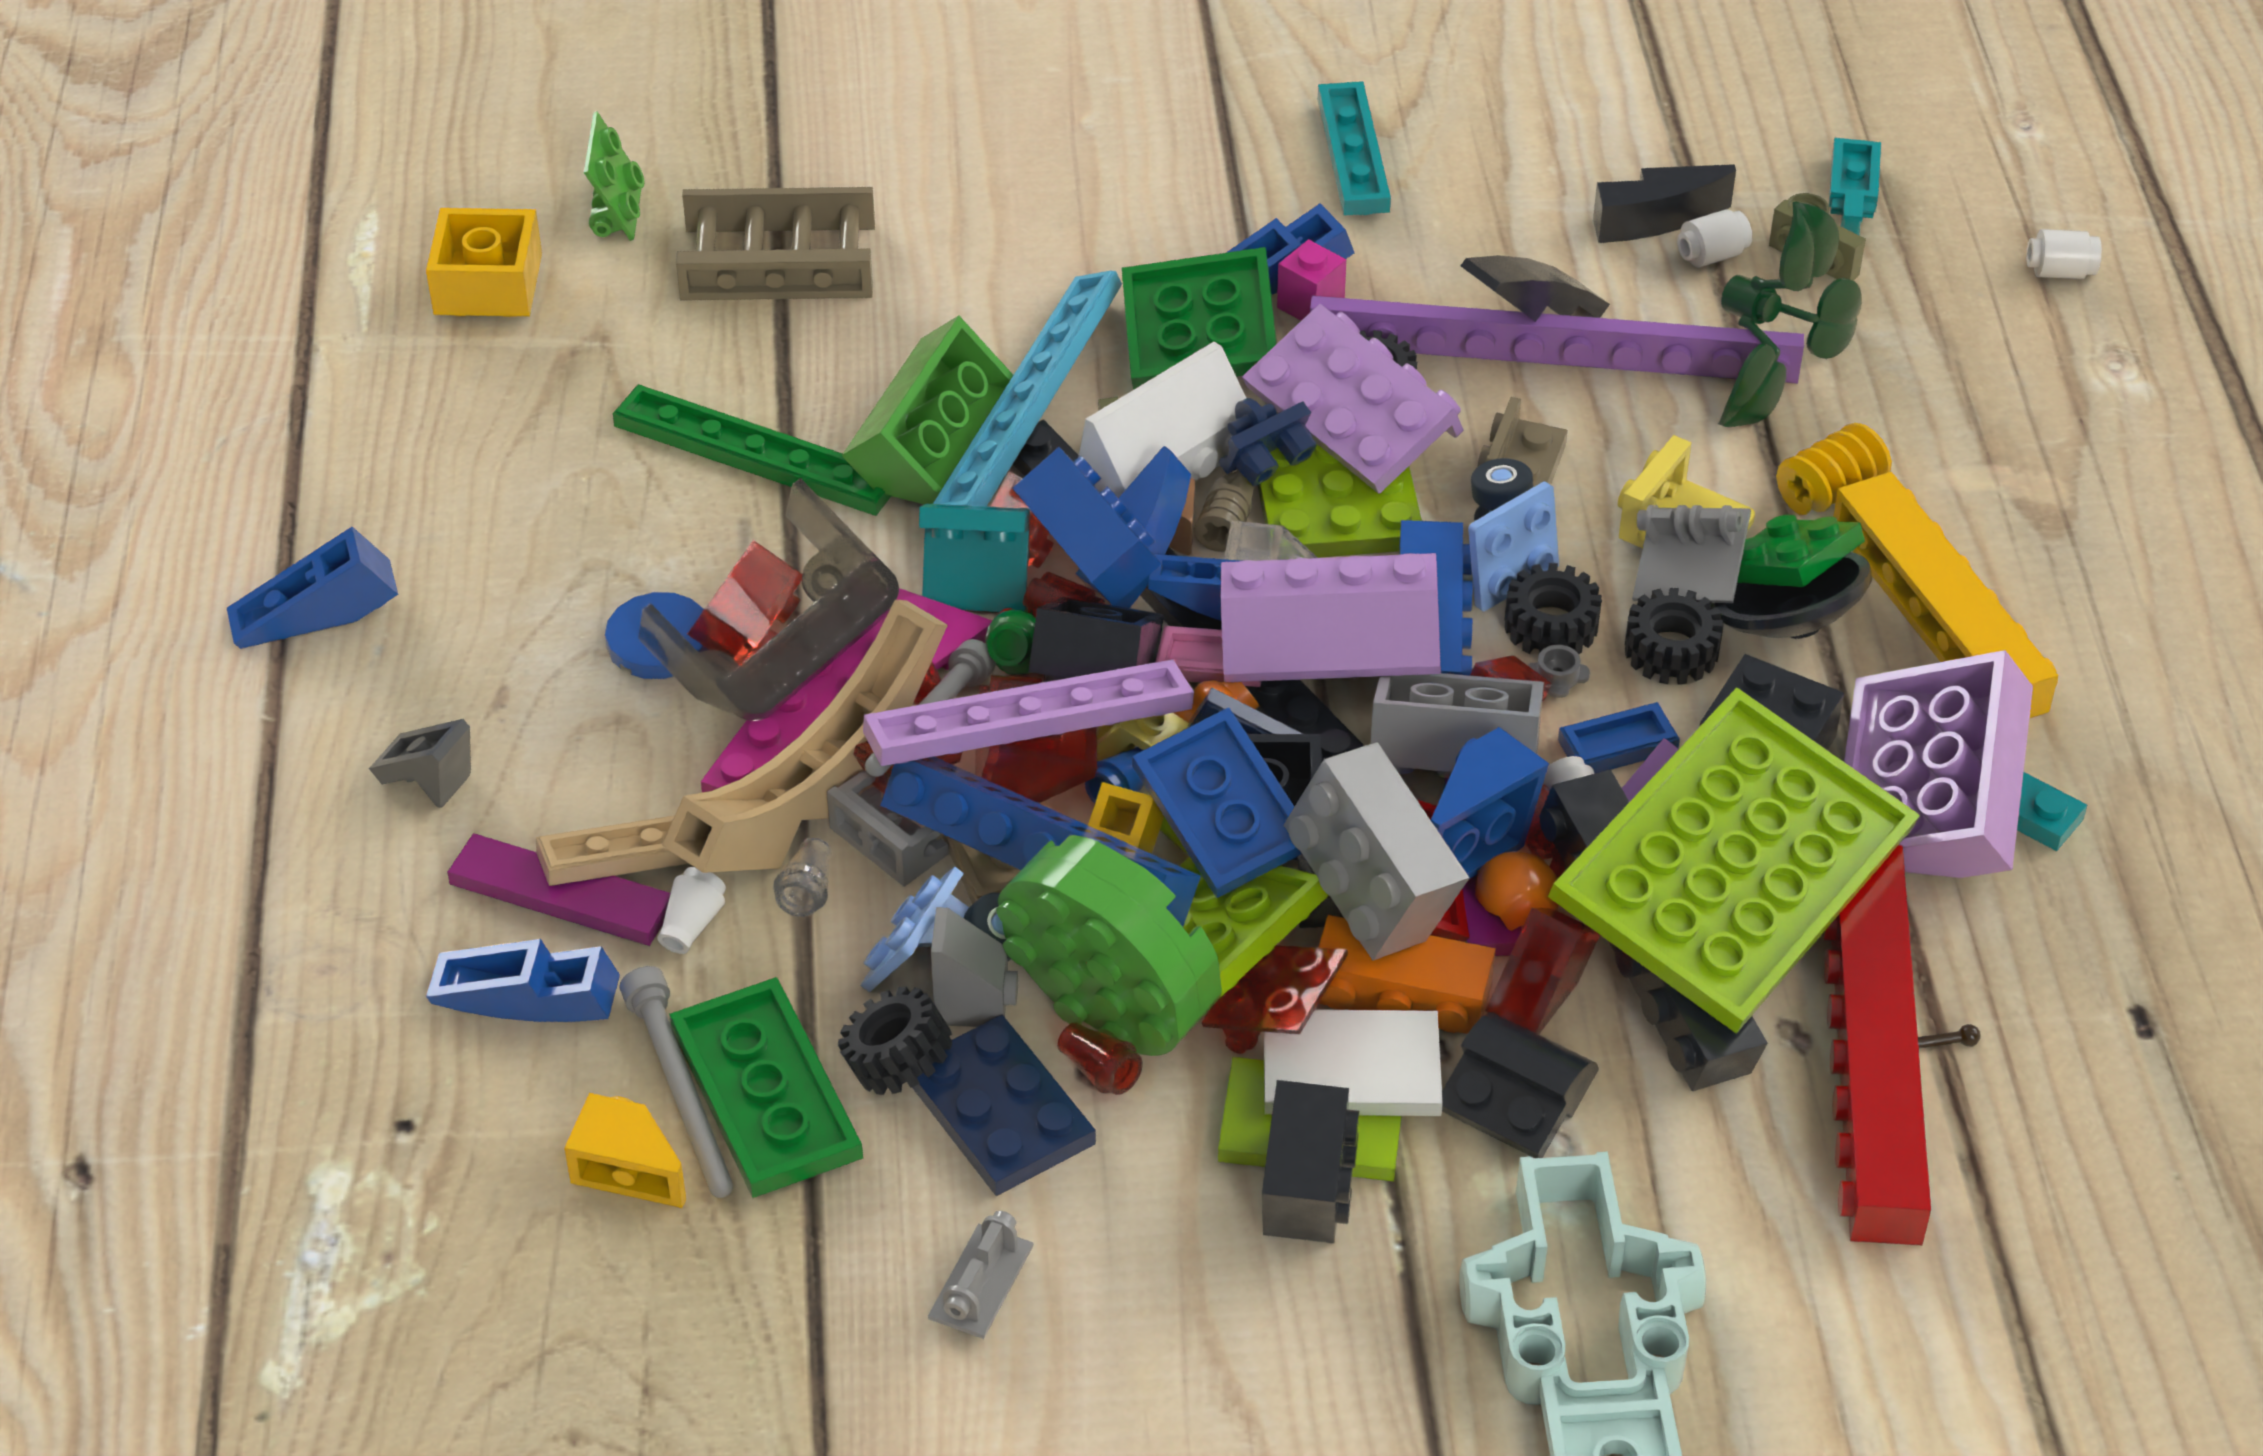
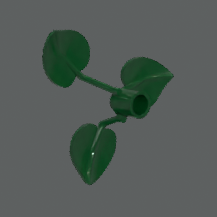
M1793 202L1792 223L1780 260V279L1765 280L1757 276L1751 279L1743 275H1735L1724 287L1721 297L1722 308L1728 313L1741 317L1738 322L1739 326L1747 328L1761 344L1748 355L1739 372L1718 423L1721 426L1736 427L1760 422L1772 413L1782 395L1786 381V367L1777 361L1780 356V349L1756 324L1772 322L1779 312L1813 323L1807 338V348L1811 354L1823 359L1833 358L1840 354L1849 345L1854 336L1858 321L1857 316L1862 305L1861 290L1855 281L1839 278L1829 284L1819 299L1817 314L1783 304L1781 297L1775 290L1789 289L1801 291L1802 289L1810 288L1813 284V277H1821L1831 268L1838 250L1839 230L1834 219L1819 207L1804 202Z

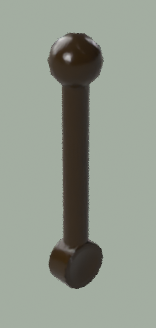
M1966 1024L1956 1032L1918 1037L1919 1048L1961 1042L1965 1046L1972 1047L1980 1041L1981 1034L1978 1027Z

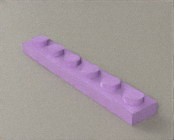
M1172 659L864 715L863 733L880 765L886 766L1192 709L1194 691Z

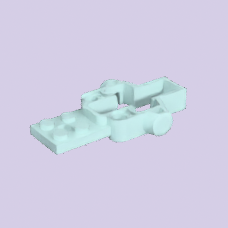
M1608 1151L1583 1156L1535 1159L1531 1156L1520 1157L1516 1197L1523 1234L1493 1245L1492 1249L1462 1259L1459 1287L1462 1310L1467 1323L1491 1327L1497 1330L1505 1384L1509 1393L1515 1399L1525 1404L1542 1406L1550 1456H1606L1610 1454H1621L1623 1456H1682L1670 1394L1679 1388L1683 1380L1689 1347V1334L1684 1314L1703 1307L1705 1301L1706 1271L1699 1246L1696 1243L1668 1238L1667 1234L1622 1224ZM1592 1200L1595 1204L1609 1278L1620 1277L1622 1270L1651 1277L1656 1302L1643 1300L1637 1292L1623 1293L1620 1302L1618 1325L1628 1374L1627 1380L1582 1383L1572 1381L1568 1374L1565 1358V1340L1557 1297L1544 1298L1542 1305L1534 1310H1525L1514 1301L1511 1283L1531 1276L1532 1283L1543 1282L1548 1246L1540 1203ZM1652 1354H1654V1355H1661V1356H1663V1357H1656V1356H1653ZM1529 1363H1539L1541 1364V1366L1531 1365Z

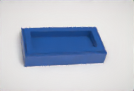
M1658 702L1560 727L1558 742L1566 756L1582 758L1585 765L1593 768L1594 774L1645 761L1664 738L1678 749L1680 738Z

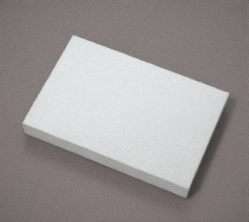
M1264 1009L1265 1114H1272L1276 1081L1284 1080L1349 1088V1109L1359 1110V1115L1441 1116L1442 1085L1438 1011Z

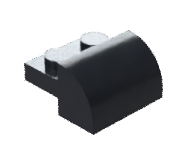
M1489 1012L1478 1020L1461 1044L1464 1053L1442 1090V1112L1533 1158H1543L1565 1117H1573L1599 1067L1596 1062L1494 1012Z

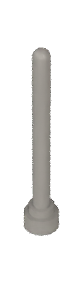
M974 639L964 641L949 658V673L919 705L954 699L965 686L975 687L982 684L994 671L996 662L988 652L987 645L982 641ZM873 752L866 760L865 768L868 774L878 777L883 775L893 764L881 766Z
M654 966L634 969L623 977L619 985L626 1007L645 1021L711 1194L717 1198L727 1197L733 1189V1183L665 1011L668 1006L670 990L663 972Z

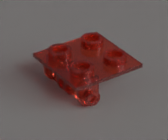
M1276 945L1232 989L1228 990L1216 1001L1201 1024L1206 1028L1223 1029L1227 1037L1225 1040L1226 1046L1237 1054H1243L1246 1050L1253 1049L1258 1043V1037L1261 1032L1300 1035L1349 953L1347 949Z

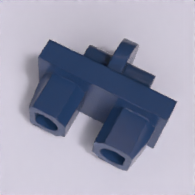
M1245 398L1239 401L1235 406L1236 420L1228 423L1227 426L1229 433L1232 435L1228 441L1229 453L1220 458L1218 463L1226 474L1238 469L1252 486H1256L1274 475L1279 466L1270 452L1279 449L1289 464L1294 466L1309 459L1317 446L1310 431L1305 426L1312 412L1304 401L1278 414L1271 403L1261 407L1252 398Z

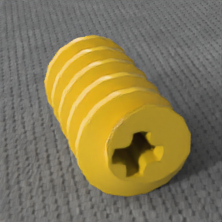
M1855 422L1845 425L1840 431L1829 434L1824 440L1815 442L1810 448L1799 451L1796 456L1785 459L1778 466L1776 479L1779 491L1788 506L1798 515H1807L1811 510L1824 512L1832 504H1835L1838 488L1890 472L1892 460L1883 439L1870 427Z

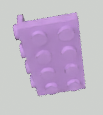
M1322 304L1315 307L1242 376L1247 388L1267 404L1271 403L1278 413L1304 401L1312 412L1305 426L1310 431L1316 444L1378 494L1393 482L1445 431L1454 438L1464 431L1458 418L1461 409L1449 394L1443 390H1439L1437 393L1433 392L1426 386L1425 379L1413 366L1406 363L1401 367L1393 360L1392 354L1382 342L1374 337L1368 341L1360 335V330L1346 314L1339 312L1335 315Z

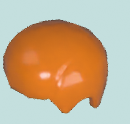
M1504 852L1487 861L1478 870L1475 879V897L1486 911L1499 916L1508 930L1513 931L1522 925H1532L1534 933L1539 935L1553 922L1559 906L1548 897L1558 877L1541 857L1523 852Z

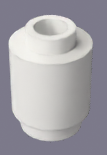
M1725 209L1683 223L1677 238V246L1684 260L1689 261L1694 267L1700 268L1740 255L1744 248L1751 245L1752 230L1747 217L1741 211L1732 212Z
M2040 229L2036 238L2029 239L2026 253L2027 266L2034 267L2036 277L2084 279L2086 275H2096L2101 263L2100 237L2090 236L2087 231Z

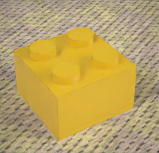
M440 208L426 267L433 315L530 317L542 258L536 209Z

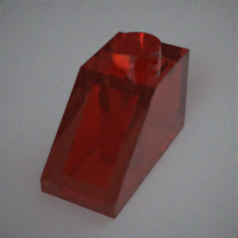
M1531 908L1485 1011L1488 1013L1494 1012L1540 1034L1577 986L1600 934L1589 926L1555 909Z

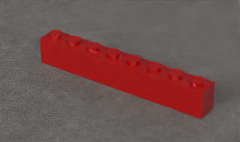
M1898 845L1822 933L1823 940L1832 941V950H1827L1825 956V984H1834L1835 994H1830L1828 998L1827 1026L1828 1029H1837L1838 1039H1832L1830 1073L1840 1075L1841 1085H1835L1832 1102L1833 1120L1843 1121V1133L1838 1132L1836 1137L1835 1164L1836 1168L1846 1169V1181L1841 1180L1839 1184L1838 1214L1840 1217H1849L1850 1241L1923 1246L1931 1214V1199L1903 845Z

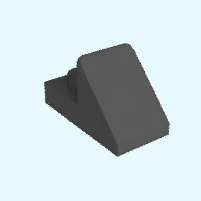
M459 719L400 733L370 766L369 770L382 785L406 780L407 782L416 781L437 807L442 808L470 776V726L464 719Z

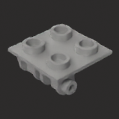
M1649 505L1646 510H1639L1637 514V527L1639 530L1646 531L1632 597L1633 601H1638V598L1644 594L1651 599L1652 590L1661 588L1663 595L1666 596L1669 595V588H1679V596H1686L1688 590L1697 592V602L1706 597L1712 601L1711 603H1733L1751 515L1750 508H1732L1730 505H1724L1722 508H1703L1701 505H1694L1692 508H1688L1686 505H1678L1677 508H1658L1657 505Z

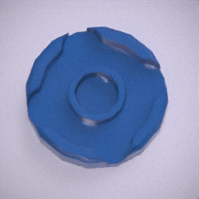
M652 592L633 597L617 607L607 620L605 632L606 646L612 662L620 669L621 664L625 668L631 669V675L643 679H666L686 673L694 667L695 660L703 655V658L710 649L711 642L710 621L704 608L693 599L676 593Z

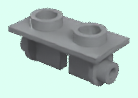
M996 1211L993 1216H987L982 1224L978 1223L928 1314L929 1320L982 1339L985 1338L1034 1246L1033 1242L1017 1237L1015 1229L1016 1220L1011 1214L1005 1211Z

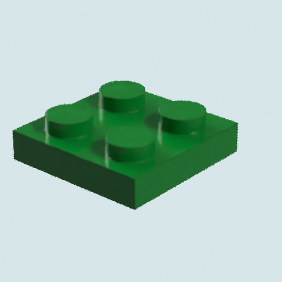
M1795 515L1775 517L1766 523L1764 530L1754 537L1745 540L1737 583L1804 587L1865 542L1861 523L1839 522L1835 517H1822L1816 520H1798Z

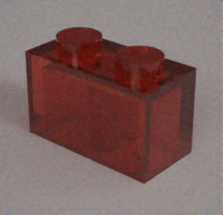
M753 540L687 635L737 670H740L751 654L761 659L775 640L778 633L770 627L775 620L784 625L801 599L793 593L805 576Z

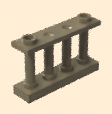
M873 187L683 189L682 198L686 232H697L695 251H677L676 267L680 301L872 298L871 248L858 249L859 230H875ZM840 230L839 249H810L811 231ZM744 231L743 250L715 251L716 232ZM764 231H792L791 250H762Z

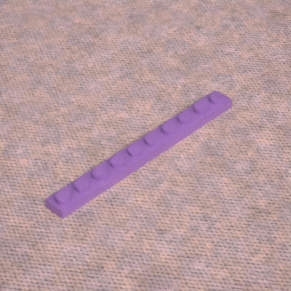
M1312 296L1310 312L1319 304H1322L1335 315L1343 312L1356 324L1360 331H1365L1366 337H1373V330L1382 331V338L1387 339L1391 333L1398 336L1397 344L1405 340L1410 344V351L1415 350L1416 354L1737 379L1748 355L1761 344L1748 329L1543 313L1535 322L1523 312L1323 296ZM1763 331L1780 349V356L1777 361L1786 367L1785 383L1798 384L1804 350V334Z

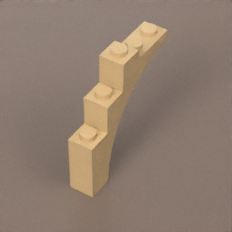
M895 600L877 637L857 669L819 717L777 756L742 779L713 791L683 796L662 846L703 873L780 869L801 820L829 819L827 791L834 786L840 787L857 775L860 770H866V760L873 753V750L863 733L864 715L912 706L947 628V624L907 600Z

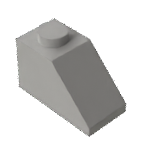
M936 907L931 963L934 1004L948 1026L978 1027L1002 1014L1005 1017L1006 1005L1017 1004L1018 971H1008L1007 954L1003 944L949 908Z

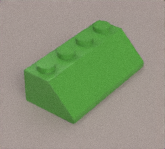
M958 315L920 339L842 456L873 490L875 487H879L885 491L886 495L924 505L933 504L1010 382L1013 374Z

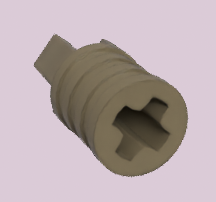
M1238 469L1236 472L1226 474L1215 481L1194 527L1197 540L1203 546L1213 551L1225 552L1237 545L1252 508L1251 499L1255 486H1252Z

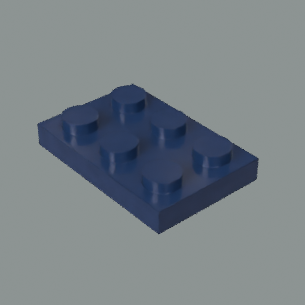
M1003 1014L952 1039L951 1049L944 1050L947 1058L943 1064L934 1062L932 1065L936 1071L930 1077L922 1073L917 1077L920 1084L912 1087L995 1196L1010 1190L1096 1144L1095 1128Z

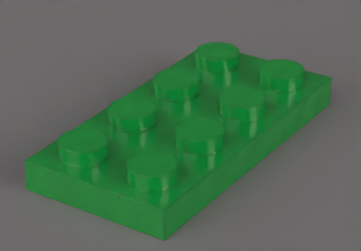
M778 977L669 1014L671 1027L752 1198L863 1159L862 1143Z

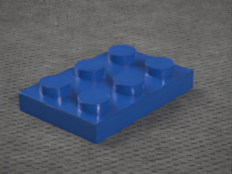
M1230 707L1132 756V767L1216 898L1302 854L1294 846L1288 831L1284 827V823L1294 809V805Z

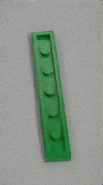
M640 384L631 391L612 413L614 427L874 516L878 515L891 498L890 495L885 494L882 488L875 487L873 490L843 458V453Z

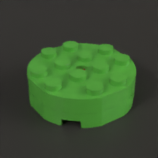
M1069 835L1060 846H1055L1054 842L1050 840L1003 888L999 895V906L996 912L1002 921L1006 938L1003 948L1006 954L1015 963L1022 966L1042 991L1054 1002V1010L1063 1021L1073 1027H1079L1083 1022L1098 1030L1101 1041L1115 1053L1124 1054L1127 1050L1148 1056H1160L1169 1053L1221 996L1222 987L1218 956L1202 927L1197 926L1188 935L1182 925L1166 908L1176 895L1147 869L1099 841L1087 837Z

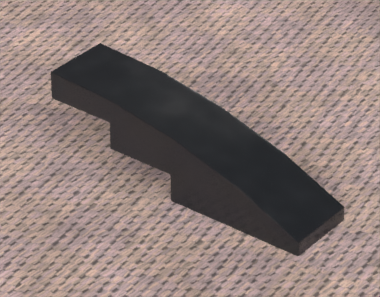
M1501 255L1466 258L1460 265L1535 322L1547 306L1559 315L1569 316L1580 306L1595 318H1600L1610 305L1582 283L1558 268L1529 258Z

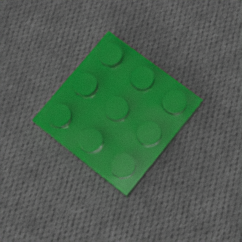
M1265 247L1121 268L1133 390L1212 342L1222 346L1236 377L1246 374L1277 344Z

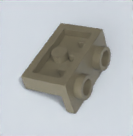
M1510 397L1505 413L1495 414L1490 432V442L1493 443L1491 446L1483 445L1477 467L1494 459H1515L1525 463L1531 469L1534 487L1544 481L1551 485L1566 446L1568 430L1519 419L1521 399Z

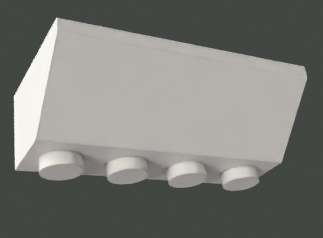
M1212 342L1085 419L1079 457L1082 456L1102 478L1094 485L1100 492L1108 486L1119 498L1163 446H1166L1174 453L1191 473V478L1195 479V481L1199 478L1207 477L1215 468L1220 466L1218 462L1220 458L1229 453L1228 441L1232 437L1228 431V423L1236 420L1235 406L1239 401L1246 398L1222 346Z

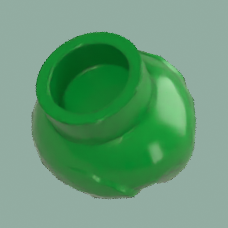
M1006 608L1000 611L988 626L986 633L988 652L996 662V666L1009 675H1027L1031 673L1028 671L1036 617L1022 610Z

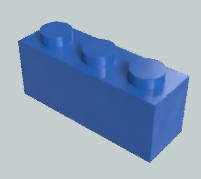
M1058 447L1018 482L1013 489L1089 581L1115 606L1161 565L1160 561L1148 549L1155 540L1135 517L1128 523L1124 521L1121 516L1128 511V508L1108 486L1101 492L1094 486L1102 478L1082 456L1073 462Z

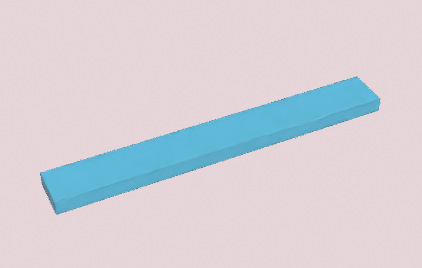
M1111 270L1076 276L933 504L988 505L1121 288L1122 282L1116 271Z

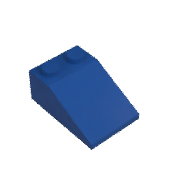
M1500 727L1478 739H1470L1462 746L1457 754L1453 771L1431 818V822L1469 876V879L1476 876L1478 870L1498 854L1517 852L1524 847L1549 766L1547 761Z

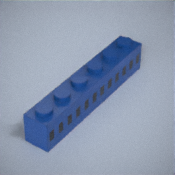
M937 757L894 764L880 805L1019 870H1022L1050 840L1054 842L1055 846H1060L1069 835H1077L1099 841L1147 869L1176 895L1166 908L1182 927L1184 926L1201 877Z

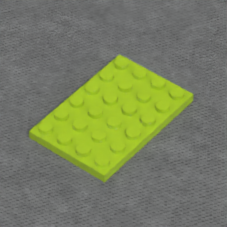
M1736 687L1555 881L1548 897L1737 1034L1913 829L1920 815Z

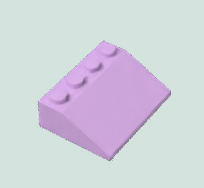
M2006 650L1856 678L1844 762L1920 815L1913 829L1899 844L1903 845L1905 872L1964 878L2013 869L2033 685Z

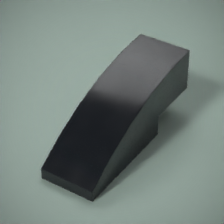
M1735 164L1641 168L1640 180L1597 182L1593 221L1598 243L1630 241L1680 230L1683 223L1730 208L1736 176Z

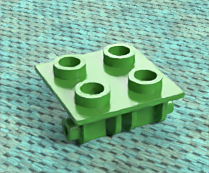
M598 111L593 112L584 174L594 187L589 226L593 233L599 237H607L611 233L623 230L631 241L634 240L637 218L640 217L639 203L641 189L645 184L644 176L638 163L630 161L622 149L616 130L613 127H608Z

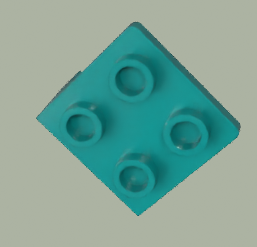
M925 504L920 506L919 528H925L922 596L961 610L1000 612L1006 608L1026 610L1030 532L1029 508Z

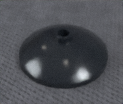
M1850 552L1804 587L1737 583L1733 603H1715V608L1719 609L1721 613L1720 620H1723L1724 624L1743 633L1770 638L1790 637L1802 639L1810 637L1821 628L1838 620L1861 600L1872 582L1870 564L1863 556Z

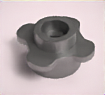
M1551 645L1539 653L1538 663L1528 664L1526 677L1530 681L1544 682L1543 688L1547 690L1550 696L1563 698L1569 694V690L1577 683H1586L1589 680L1590 670L1586 665L1580 664V656L1574 649L1564 645Z

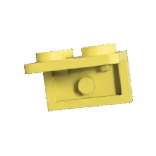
M1673 435L1660 451L1654 450L1649 455L1642 473L1636 480L1629 479L1623 486L1617 503L1618 507L1622 509L1618 538L1643 549L1646 531L1638 529L1637 514L1639 510H1646L1649 505H1657L1658 508H1677L1678 505H1686L1688 508H1692L1694 505H1701L1703 508H1722L1724 505H1730L1732 508L1750 507L1688 481L1687 472L1692 442ZM1750 508L1751 515L1748 530L1753 525L1755 518V511L1752 508Z

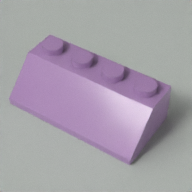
M1436 553L1221 562L1224 682L1441 674Z

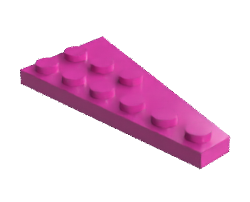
M856 573L701 780L702 793L713 791L742 779L772 760L795 741L830 705L853 675L877 637L895 600H907L947 624V628L924 680L941 667L949 670L948 662L951 654L964 641L974 639L986 643L987 629L992 620Z

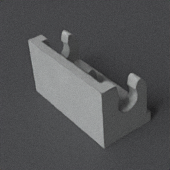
M867 771L858 773L838 788L834 786L828 790L830 828L904 887L949 855L948 844L942 839L936 840L941 833L926 826L921 828L911 819L880 806L883 798L881 797V792L875 787L869 788L858 795L863 788L871 785L876 779L868 774Z

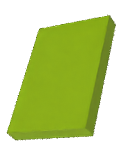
M1232 1057L1218 1146V1162L1265 1167L1272 1114H1265L1264 1060ZM1359 1115L1356 1166L1353 1168L1352 1177L1394 1182L1402 1116Z

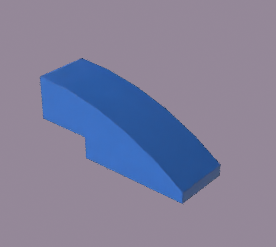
M1321 203L1286 227L1275 218L1227 251L1234 252L1265 247L1271 295L1276 294L1278 291V264L1308 239L1345 259L1355 254L1346 229Z
M1166 446L1160 449L1119 497L1128 508V511L1121 517L1126 523L1135 517L1155 540L1148 549L1153 554L1165 555L1176 532L1186 503L1191 473ZM1078 569L1075 574L1107 605H1112L1089 581L1084 573ZM1149 576L1115 606L1131 608L1148 585Z
M541 939L439 953L426 998L433 1005L501 1019L534 1022L609 1019L620 974L602 946L550 953Z

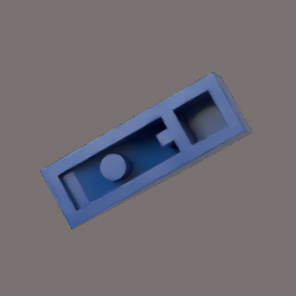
M350 527L228 606L227 613L233 642L242 649L357 622L399 594L390 559L354 527Z

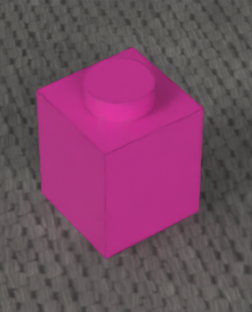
M1308 239L1278 264L1277 308L1302 321L1310 313L1312 296L1345 298L1347 259Z

